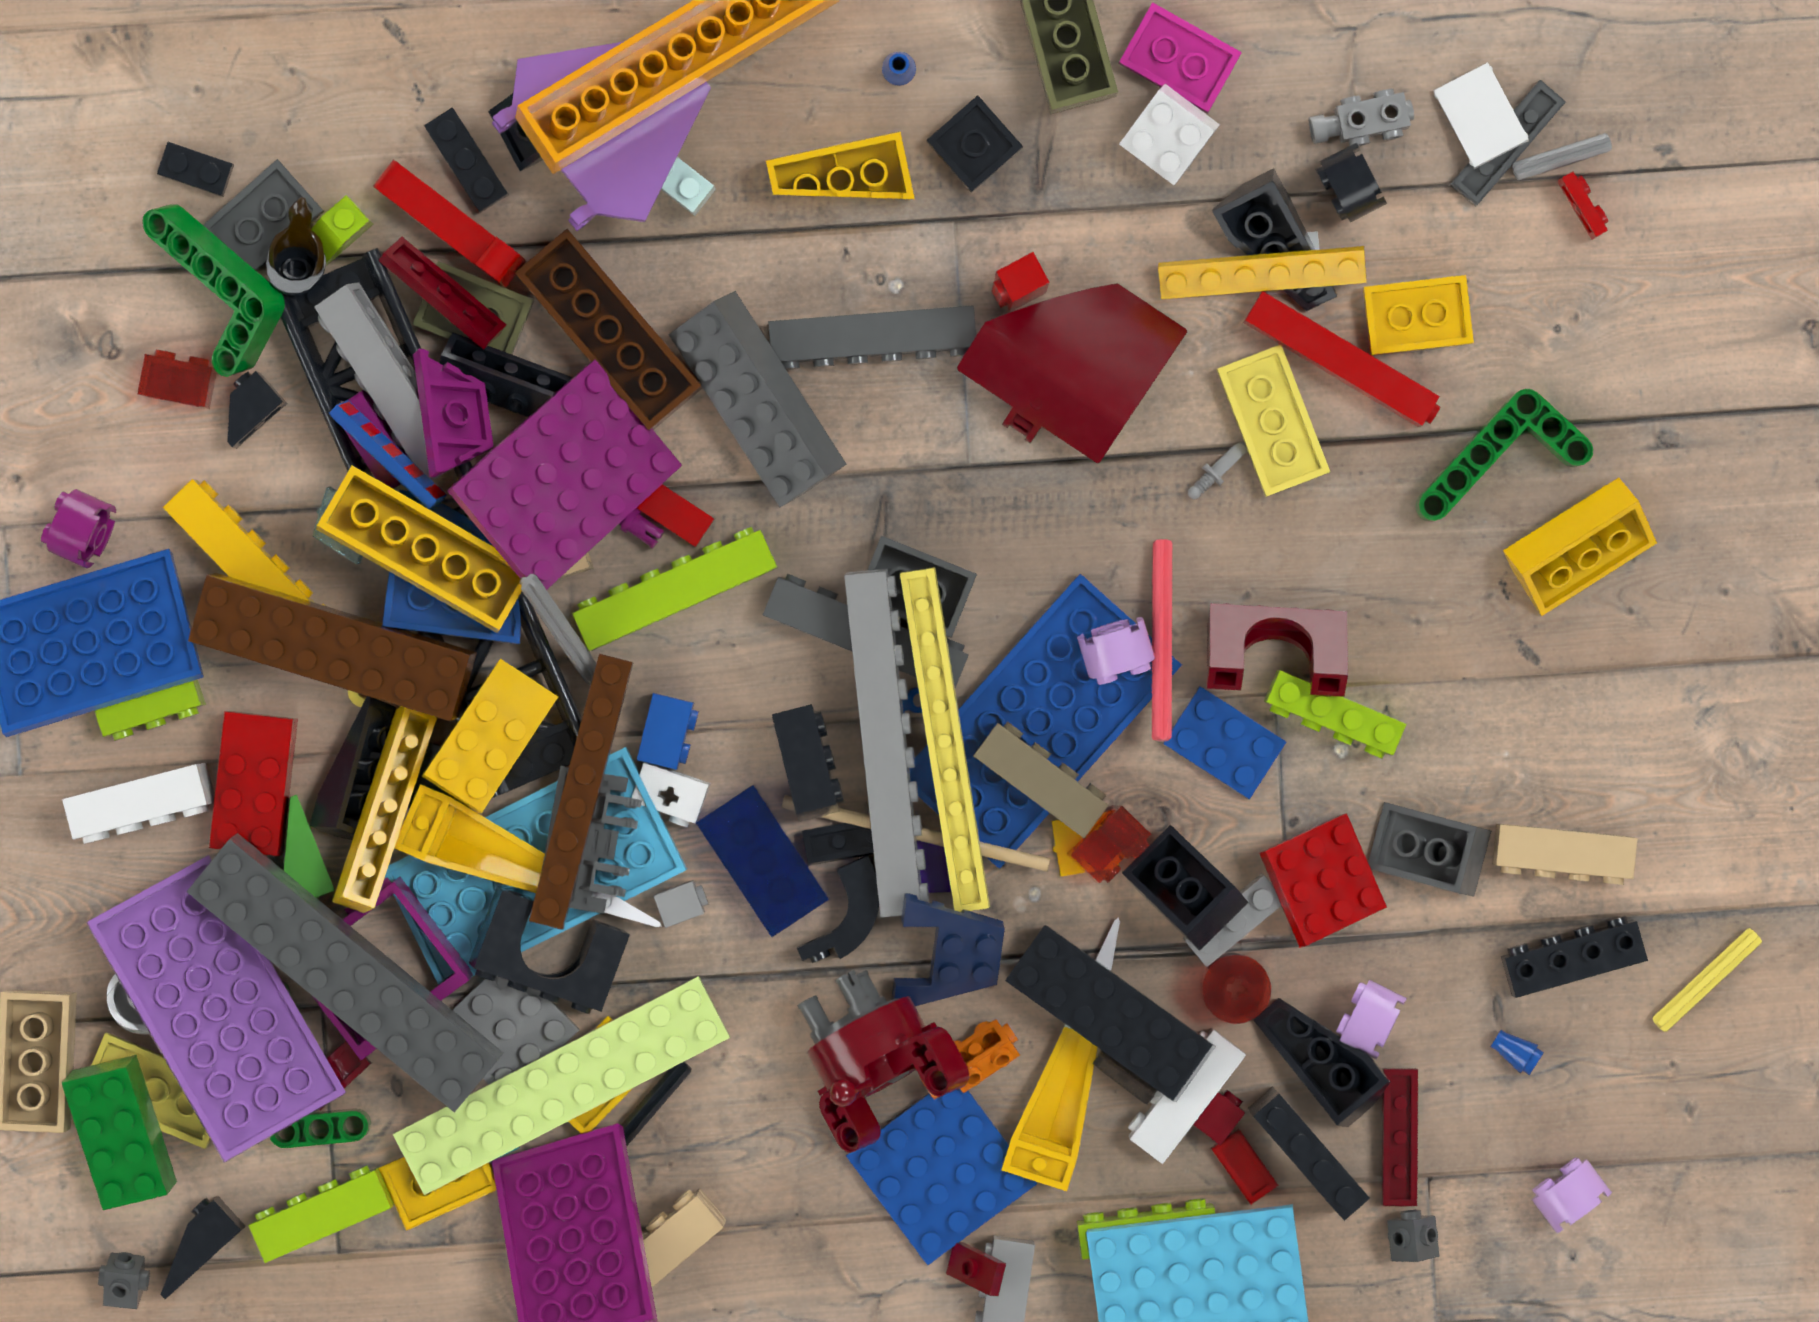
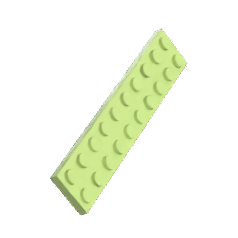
M698 976L469 1094L455 1113L446 1106L395 1132L393 1136L423 1194L426 1195L729 1039L730 1035Z

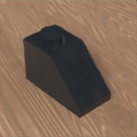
M248 371L239 377L233 384L236 389L230 393L227 442L236 449L288 404L266 378L257 371L252 375Z

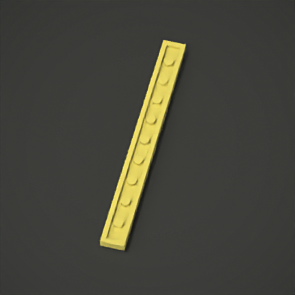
M933 567L901 572L902 591L954 910L962 912L963 909L968 911L987 909L990 907L936 569Z

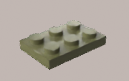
M438 261L437 266L507 324L502 333L488 346L513 355L534 300ZM422 300L413 322L414 326L446 339L450 338L452 332L469 338L427 301Z

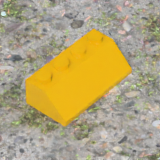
M1618 477L1527 536L1504 549L1503 552L1513 573L1537 611L1543 616L1657 544V541L1639 500Z

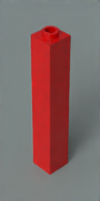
M1264 291L1260 293L1243 322L1417 427L1423 426L1425 422L1431 424L1441 408L1436 404L1440 397L1439 395Z

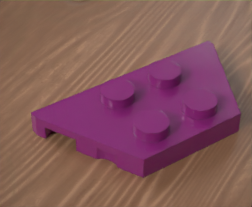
M419 348L413 354L429 475L430 477H436L488 452L494 447L485 383L471 375L463 374L459 368L448 362L443 366L428 357L429 351Z

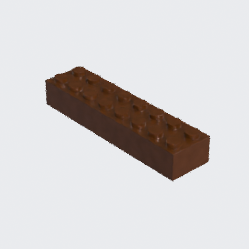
M219 573L206 575L188 639L192 643L448 721H453L459 717L477 652L406 630L383 627L382 623Z

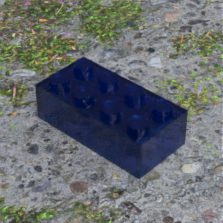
M755 784L696 822L771 937H774L830 899Z

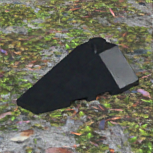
M1274 168L1243 183L1212 209L1228 241L1236 248L1239 247L1246 255L1315 250L1294 204ZM1333 286L1283 290L1306 311L1337 297Z
M366 697L318 793L309 826L336 837L353 840L396 707L376 698Z
M1281 998L1274 1001L1254 1019V1022L1337 1126L1349 1127L1374 1106L1390 1084V1080L1370 1055L1360 1049L1340 1042L1341 1037Z

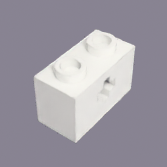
M644 762L640 777L657 811L670 815L668 821L685 827H688L689 822L696 824L711 783L659 765ZM636 786L632 798L642 800L641 805L647 807ZM669 787L675 788L674 794L679 796L678 801L673 800L668 805L664 803L665 797L660 795L661 791L668 790Z

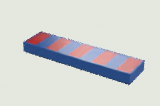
M349 400L337 404L330 411V416L427 509L439 505L448 496Z

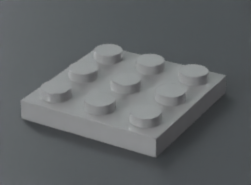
M496 976L495 981L484 979L453 1009L455 1013L504 1052L483 1079L488 1084L562 1047L580 1030L554 1002L541 998L539 990L528 987L527 992L514 989L507 985L509 980Z

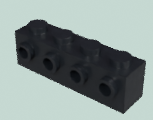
M452 332L439 362L443 366L448 362L459 368L463 374L471 375L484 382L487 402L526 417L532 415L573 378L491 346H487L483 350L472 339Z
M1626 915L1607 920L1606 927L1596 930L1593 925H1587L1574 929V936L1561 939V935L1556 934L1540 939L1542 945L1528 948V944L1524 943L1508 948L1509 954L1501 956L1511 995L1518 998L1648 961L1638 922L1633 919L1627 920Z

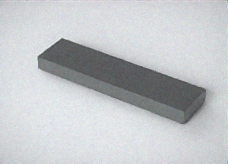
M1539 80L1513 110L1522 128L1528 134L1529 141L1475 169L1468 163L1450 185L1476 207L1566 101L1543 81Z

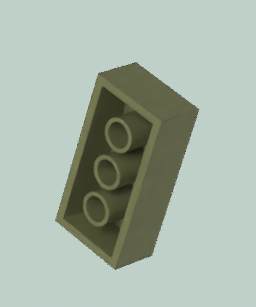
M1020 0L1050 115L1117 97L1118 89L1094 1Z

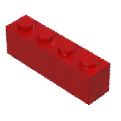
M1031 252L997 270L991 291L999 307L1007 306L1009 312H1012L1046 294L1050 282L1034 252Z

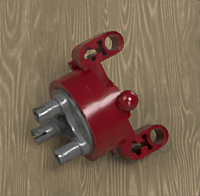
M855 970L848 972V975L844 974L835 980L850 1006L847 1009L849 1013L837 1022L829 1021L818 1001L817 995L797 1005L812 1031L810 1036L815 1043L807 1051V1054L824 1084V1087L817 1091L819 1095H822L819 1101L821 1114L837 1144L842 1150L849 1153L875 1143L881 1134L879 1123L865 1099L866 1097L887 1088L917 1070L926 1089L932 1095L938 1097L964 1087L970 1078L968 1067L948 1031L942 1027H937L935 1022L926 1026L910 996L900 999L896 998L888 1002L884 996L880 997L867 970L857 975Z

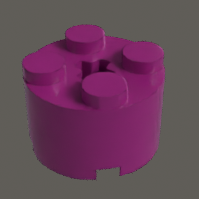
M74 489L69 494L63 491L56 500L54 509L57 512L52 524L48 523L42 532L41 542L47 544L48 552L84 568H90L94 564L89 561L93 554L100 557L111 537L115 521L109 518L110 512L116 513V507L78 489Z

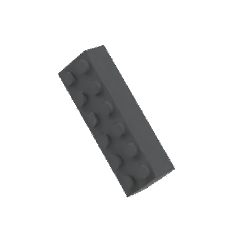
M736 291L713 301L669 334L779 507L802 496L847 465Z

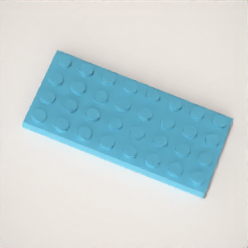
M627 747L609 755L605 774L628 778L626 793L610 790V794L632 798L637 786L647 807L641 805V808L633 809L627 808L624 805L608 803L606 816L632 818L638 821L637 829L604 824V829L619 831L614 860L598 858V862L630 868L629 876L622 877L608 872L596 871L594 880L595 884L614 885L626 889L625 897L617 896L623 901L688 870L640 777V773ZM557 782L485 818L545 853ZM410 855L390 864L385 878L388 877L391 882L399 876L403 879L439 929L447 937V940L450 941L460 954V957L469 966L473 976H475L477 969L469 964V960L496 887L500 886L529 896L532 900L535 899L536 895L533 892L426 863ZM393 894L437 983L440 984L453 974L454 971L397 896ZM569 908L564 930L530 922L528 918L521 938V952L600 913Z

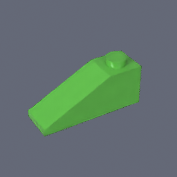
M294 795L289 799L283 871L317 898L334 891V887L298 796Z

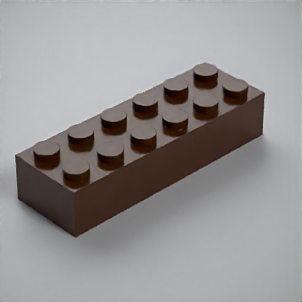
M568 229L564 230L515 272L590 362L596 360L607 373L611 387L627 403L628 407L649 431L656 429L703 388Z

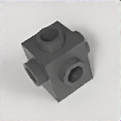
M1405 1210L1400 1212L1401 1217L1387 1220L1391 1261L1420 1262L1439 1257L1438 1231L1434 1215H1421V1210Z
M111 1252L107 1265H101L99 1270L98 1285L104 1286L103 1306L128 1309L138 1308L143 1291L148 1290L150 1270H145V1256L133 1255L128 1252Z

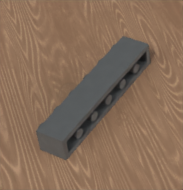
M974 305L768 321L770 345L786 370L800 368L799 362L813 361V367L834 366V360L847 359L848 365L868 363V357L881 356L882 362L901 361L902 354L916 353V359L936 358V352L950 351V357L964 356L976 337Z
M788 573L785 580L777 578L763 616L852 651L848 606L836 601L837 593L820 586L817 593L804 588L805 580ZM900 627V631H895L896 645L902 644L904 665L898 666L899 671L916 677L909 630ZM947 638L954 686L956 688L969 654L963 652L965 645Z

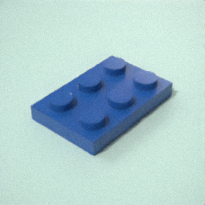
M1199 686L1172 728L1171 739L1164 741L1163 744L1250 799L1286 744V741Z

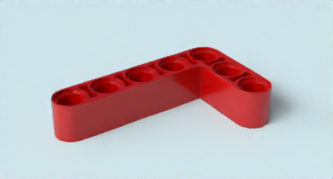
M394 159L373 185L376 190L506 288L516 276L515 272L525 264L526 260L518 252L497 236L492 235Z

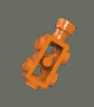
M997 1019L992 1022H981L975 1027L974 1034L963 1041H954L969 1070V1081L964 1087L960 1088L963 1093L977 1086L981 1081L1020 1056L1013 1044L1018 1041V1038L1008 1023L1001 1026ZM931 1094L934 1100L938 1098V1096Z

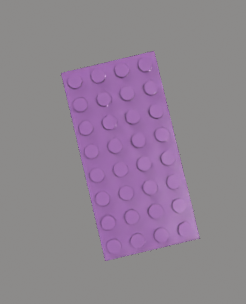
M208 855L87 922V925L225 1163L345 1095L346 1091L270 960L187 893V890L212 861Z

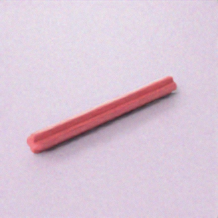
M1158 539L1153 543L1152 649L1155 659L1152 661V739L1155 741H1168L1172 737L1173 543L1167 539Z

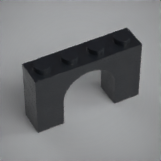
M497 886L469 960V964L477 969L475 975L491 981H495L496 976L509 980L507 983L509 987L523 992H527L528 987L539 990L541 998L558 1003L560 998L571 1001V1008L590 1014L591 1009L602 1012L630 934L623 929L592 919L581 951L569 967L551 974L533 971L528 968L523 960L521 938L534 900L529 896Z
M1273 1086L1247 1108L1344 1221L1370 1199Z

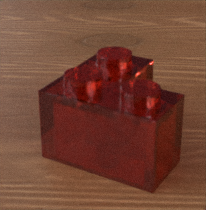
M1113 805L1092 827L1086 837H1082L1066 855L1095 883H1101L1103 880L1108 883L1122 869L1118 864L1123 859H1129V857L1136 859L1150 845L1146 840L1150 837L1151 833L1122 805Z

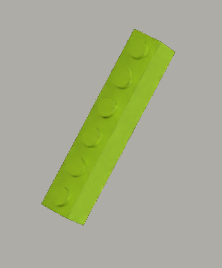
M749 527L734 534L733 536L736 540L723 546L720 540L702 548L704 555L692 560L690 555H686L671 562L673 567L671 570L660 574L657 568L641 575L642 583L629 588L626 582L608 590L610 597L598 602L595 596L577 604L579 611L572 614L588 650L593 651L777 569L778 566L762 530L754 532L753 528Z

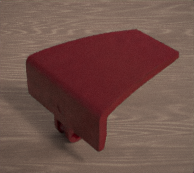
M1115 283L1051 298L986 321L958 364L957 370L1013 407L1002 425L1006 428L1011 426L1026 436L1025 441L1028 443L1033 441L1041 427H1043L1094 462L1100 463L1186 335L1187 330L1120 284Z

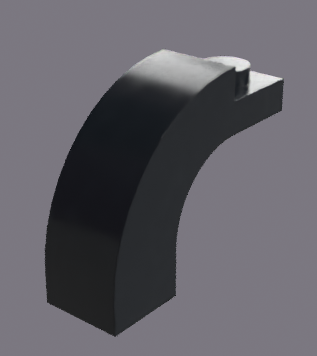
M869 855L837 868L848 896L846 916L834 930L797 947L802 961L810 958L812 963L820 961L831 955L828 949L832 947L835 948L839 959L854 951L870 933L878 914L879 897L876 871Z

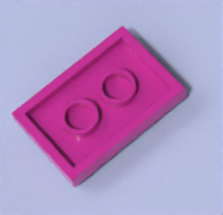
M1152 2L1118 64L1159 87H1162L1164 84L1168 85L1198 109L1208 114L1242 52Z

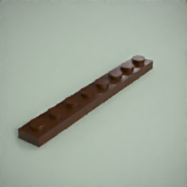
M603 654L598 656L531 910L530 922L564 930L634 664L631 661Z

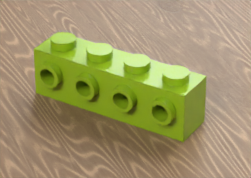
M1281 670L1276 671L1264 699V702L1271 705L1270 712L1287 719L1290 713L1303 718L1301 725L1320 732L1321 727L1334 731L1332 738L1348 745H1352L1353 740L1365 744V752L1383 759L1385 753L1394 755L1407 725L1341 696L1310 695L1309 682Z
M368 1165L350 1172L349 1176L351 1179L338 1184L337 1180L333 1179L318 1186L319 1193L307 1198L304 1192L286 1200L288 1206L281 1210L275 1211L272 1206L254 1214L256 1220L248 1226L264 1263L391 1209L395 1204L378 1169L379 1167L369 1170Z
M1200 1198L1187 1200L1184 1207L1172 1208L1171 1203L1152 1205V1211L1138 1213V1209L1132 1207L1117 1210L1116 1216L1104 1217L1103 1212L1084 1214V1220L1077 1221L1082 1260L1090 1259L1087 1229L1215 1214V1207L1212 1203L1206 1204V1200Z

